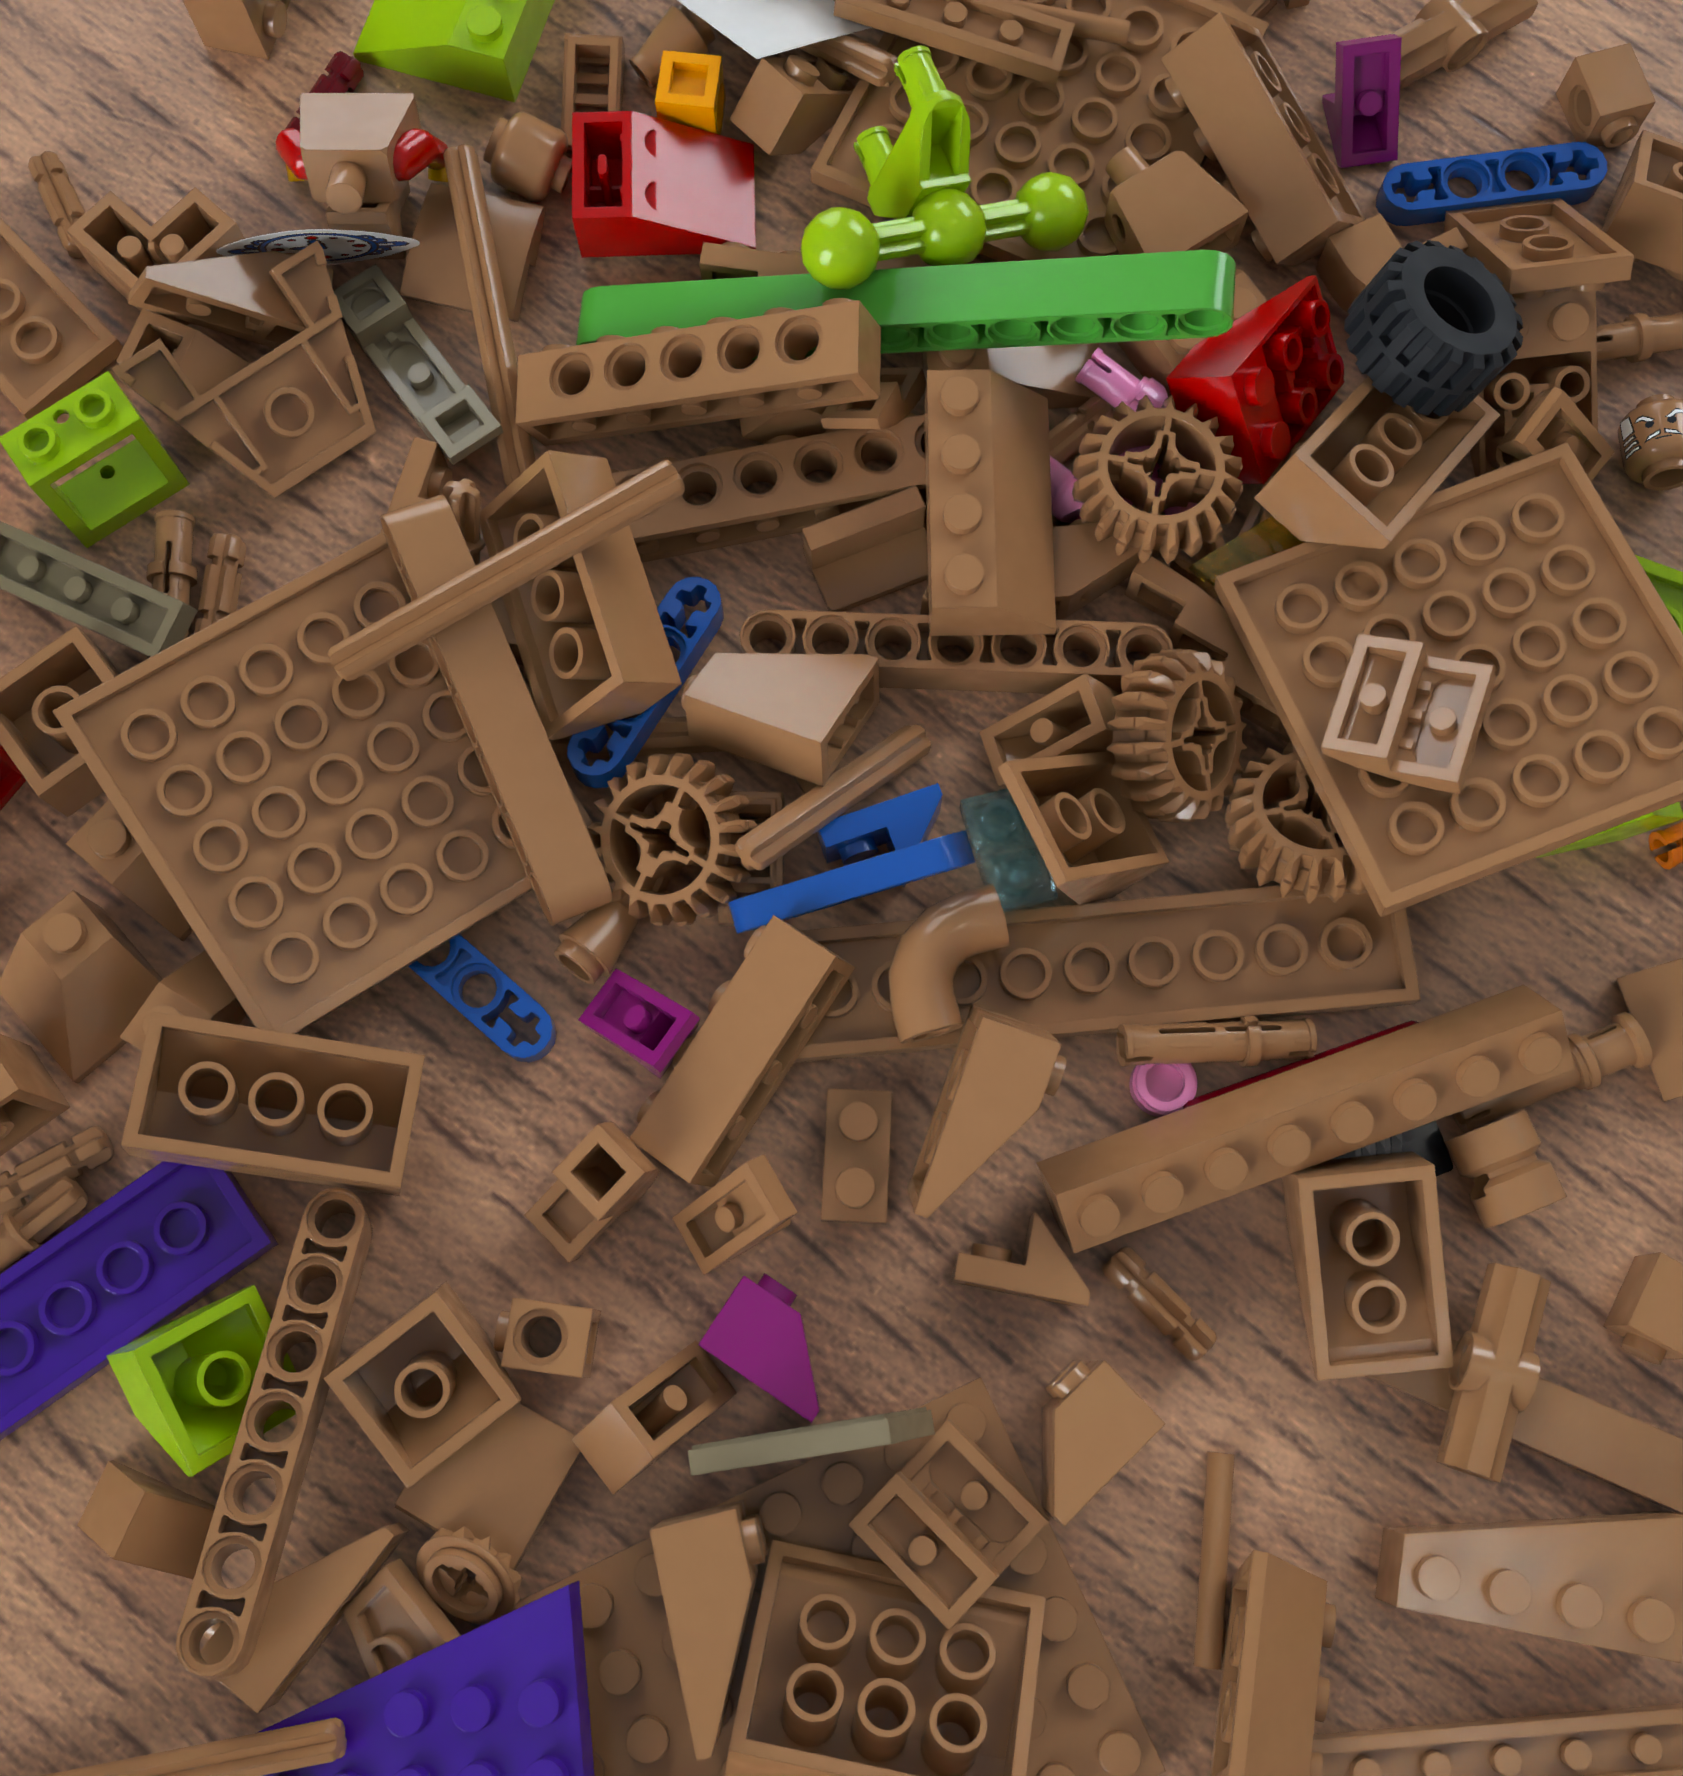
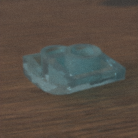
M1003 789L960 800L959 808L983 885H994L1003 912L1057 900L1058 894L1053 878L1009 790Z

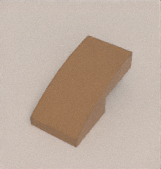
M881 368L880 398L827 406L820 418L823 429H884L898 424L914 409L925 392L926 381L923 369Z

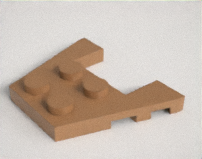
M318 241L310 244L269 271L306 329L206 393L200 395L161 339L156 340L112 368V372L121 382L273 498H276L376 433L355 357L351 353L341 319L343 316L338 299L334 295L326 268L327 262L324 251Z

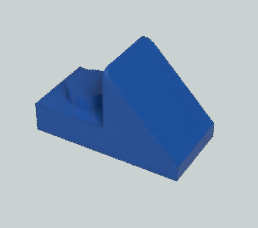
M939 783L837 817L818 831V838L827 864L841 859L844 865H850L869 859L878 853L877 846L886 844L888 851L892 852L927 841L941 809L943 794Z

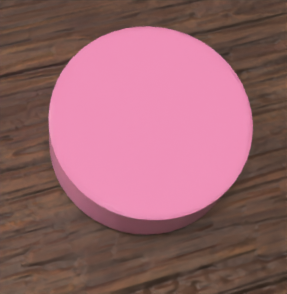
M1191 1063L1136 1065L1131 1073L1129 1082L1130 1093L1136 1105L1145 1113L1155 1117H1162L1183 1109V1106L1188 1101L1194 1099L1198 1084L1197 1076Z

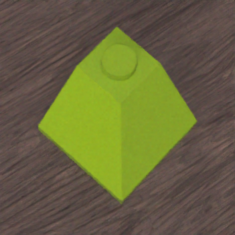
M255 1285L248 1286L172 1320L106 1355L135 1417L187 1476L196 1475L232 1453L271 1323V1318ZM286 1353L283 1364L285 1371L296 1372L288 1353ZM281 1409L274 1412L267 1419L263 1434L296 1415V1412L291 1409Z

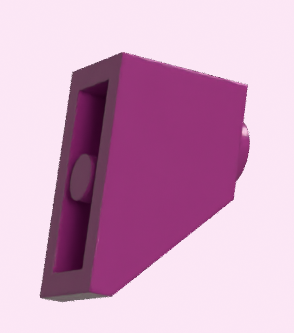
M765 1273L757 1284L743 1276L698 1345L812 1423L820 1411V1405L803 1317L799 1312L790 1307L797 1295Z

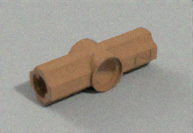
M1431 0L1421 9L1413 22L1391 33L1402 38L1400 90L1441 67L1447 72H1454L1462 68L1483 50L1489 40L1532 17L1538 1Z
M1499 1263L1487 1264L1471 1329L1464 1332L1459 1339L1453 1353L1454 1367L1449 1368V1385L1455 1391L1442 1441L1438 1449L1437 1463L1492 1482H1501L1517 1415L1530 1404L1540 1375L1539 1356L1533 1352L1551 1281L1544 1279L1541 1275L1519 1267Z

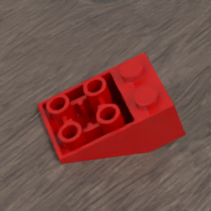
M635 111L572 112V221L581 257L701 254L703 242L714 244L737 242L748 246L750 249H756L754 144Z
M1316 275L1305 277L1233 321L1232 328L1226 333L1205 338L1197 343L1166 378L1176 410L1186 412L1188 407L1196 403L1199 410L1196 419L1205 422L1217 416L1219 428L1215 437L1233 435L1234 447L1230 455L1242 458V470L1238 476V479L1243 481L1242 484H1264L1345 382L1343 359L1337 354L1330 328L1329 306L1322 298Z

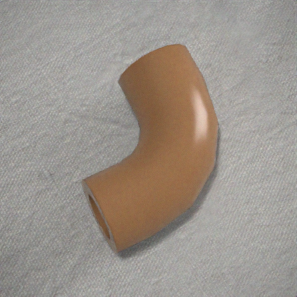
M993 884L958 892L926 908L900 937L888 973L891 1012L900 1043H913L934 1038L964 1026L954 991V979L958 968L966 959L976 954L1009 946L1005 915Z

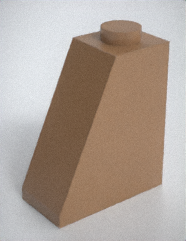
M714 653L701 672L693 674L688 679L682 693L681 704L682 708L686 711L689 738L824 786L880 703L879 658L868 654Z

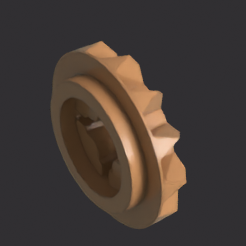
M465 1525L456 1532L441 1527L423 1544L418 1552L416 1568L424 1589L442 1609L461 1620L484 1625L486 1624L485 1619L493 1621L512 1612L520 1600L517 1591L523 1578L517 1571L509 1568L512 1555L497 1552L491 1546L490 1536L483 1540L477 1539ZM467 1569L476 1574L471 1583L465 1581L468 1573H466Z

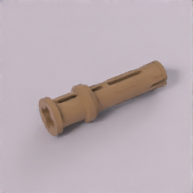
M1624 1011L1613 1016L1611 1024L1584 1036L1576 1033L1567 1035L1575 1067L1574 1070L1452 1114L1458 1127L1464 1133H1467L1491 1120L1544 1100L1560 1091L1572 1087L1580 1090H1591L1601 1085L1602 1077L1631 1065L1641 1069L1652 1064L1653 1056L1649 1040L1638 1021L1630 1013Z

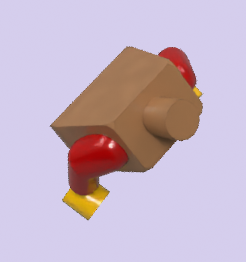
M301 93L300 132L294 128L282 130L276 139V150L285 162L288 181H308L312 198L319 203H327L334 211L348 215L357 212L362 203H392L399 200L408 181L426 167H428L429 180L448 182L443 157L444 151L448 146L428 131L421 129L415 93Z

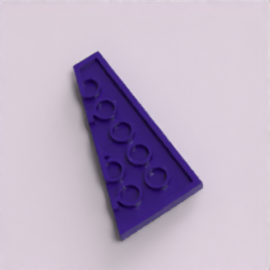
M579 1581L562 1587L259 1731L265 1732L336 1717L341 1719L345 1725V1737L347 1740L345 1755L333 1762L263 1776H595Z

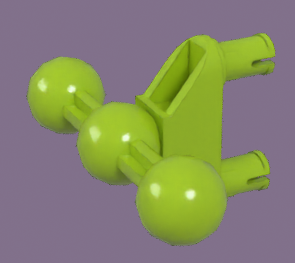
M918 45L903 51L897 58L898 63H895L893 67L896 76L899 77L909 99L908 102L912 108L910 117L894 146L892 145L886 127L875 126L859 134L856 138L857 142H854L853 145L871 185L867 200L873 214L896 220L871 224L859 211L851 208L831 207L816 215L806 226L801 243L802 260L813 279L821 285L831 289H851L863 283L876 269L877 262L918 254L929 266L968 264L980 253L984 242L1021 236L1030 247L1043 251H1059L1076 241L1084 230L1089 213L1085 193L1070 176L1044 172L1024 183L1014 200L978 205L965 193L972 181L969 176L970 118L961 97L946 89L931 58L929 48Z

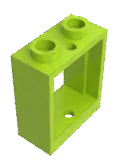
M109 371L0 437V443L29 487L86 548L94 545L190 485L160 439ZM61 414H69L66 422L57 423V419ZM131 434L136 438L62 485L57 486L55 484V481Z

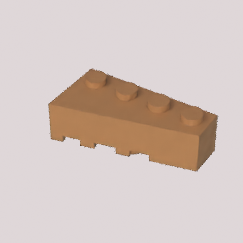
M1652 1511L1622 1515L1602 1514L1576 1516L1573 1518L1518 1519L1505 1522L1383 1528L1375 1598L1398 1608L1682 1664L1683 1515L1665 1511Z

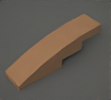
M1153 556L1143 564L1139 560L1132 571L1125 596L1174 623L1169 633L1173 649L1205 652L1209 654L1211 660L1223 661L1225 675L1235 677L1234 696L1243 698L1240 715L1289 743L1291 740L1224 607L1199 586Z

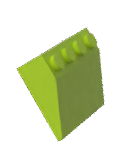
M374 0L353 55L359 62L516 102L555 0Z

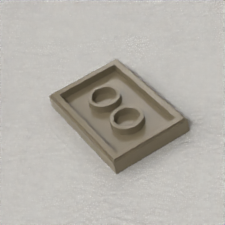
M921 1407L693 1445L692 1450H688L691 1476L890 1445L934 1435L935 1430L931 1410Z

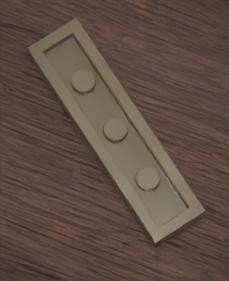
M0 521L1 590L148 657H152L184 639L198 610L178 599Z

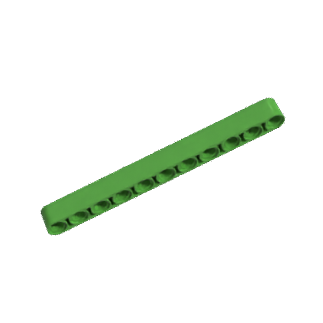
M1190 250L876 269L863 283L851 289L828 288L813 279L810 273L598 286L587 289L582 295L576 345L595 343L599 337L605 335H618L626 338L650 334L654 328L661 326L688 328L706 325L710 319L716 317L743 319L762 316L767 310L778 307L794 310L822 306L825 301L833 298L861 301L881 327V354L1208 338L1226 333L1232 328L1236 263L1233 257L1221 251ZM817 346L812 348L805 355V357L811 356L816 350Z

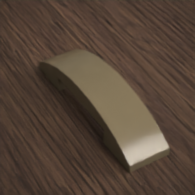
M374 264L333 290L334 295L337 296L343 316L341 319L422 431L431 441L438 442L442 454L452 465L504 432L499 422L469 384L465 385L415 321L407 303L377 264Z

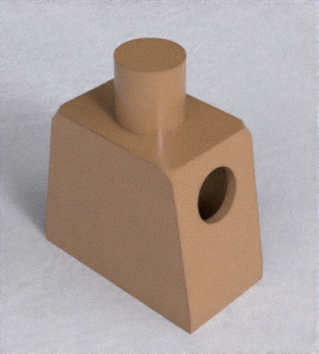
M1127 146L1116 153L1108 162L1105 170L1117 186L1110 192L1104 222L1120 255L1190 250H1217L1225 253L1238 245L1249 211L1184 151H1173L1149 166L1134 146Z

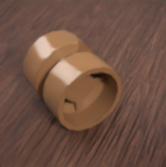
M1526 1109L1445 1141V1145L1459 1175L1473 1178L1475 1186L1469 1193V1196L1485 1229L1524 1216L1567 1197L1552 1163L1539 1160L1535 1154L1542 1142Z

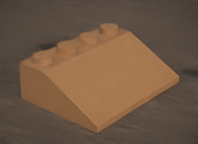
M772 1540L728 1750L725 1776H1026L1046 1597L990 1586L958 1622L948 1630L885 1563Z

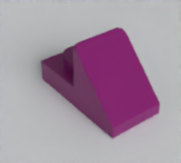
M1395 34L1336 42L1335 93L1324 94L1322 96V104L1337 166L1340 168L1398 160L1402 38Z
M616 968L578 1020L592 1032L623 1050L655 1076L661 1078L673 1062L675 1054L685 1040L691 1037L697 1029L700 1018L687 1008Z

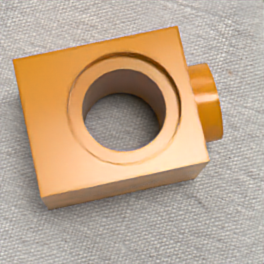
M663 50L655 98L657 118L721 135L726 103L722 56Z

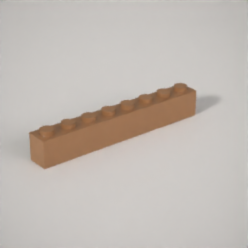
M1523 984L1036 1162L1053 1217L1075 1254L1574 1070L1575 1067L1561 1009Z

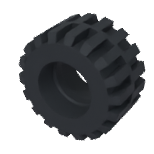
M1427 240L1425 244L1414 241L1408 243L1404 249L1400 247L1353 301L1347 311L1349 316L1345 319L1344 330L1350 335L1346 343L1349 352L1358 359L1355 364L1362 374H1367L1373 381L1372 385L1380 393L1384 391L1392 397L1394 403L1403 408L1409 405L1416 413L1428 416L1433 411L1438 416H1449L1453 411L1460 412L1466 408L1518 355L1517 351L1523 342V336L1519 332L1523 328L1521 316L1514 309L1517 304L1512 295L1503 288L1502 285L1504 283L1495 273L1492 274L1484 267V263L1474 256L1473 258L1469 257L1462 249L1452 245L1447 248L1439 241Z

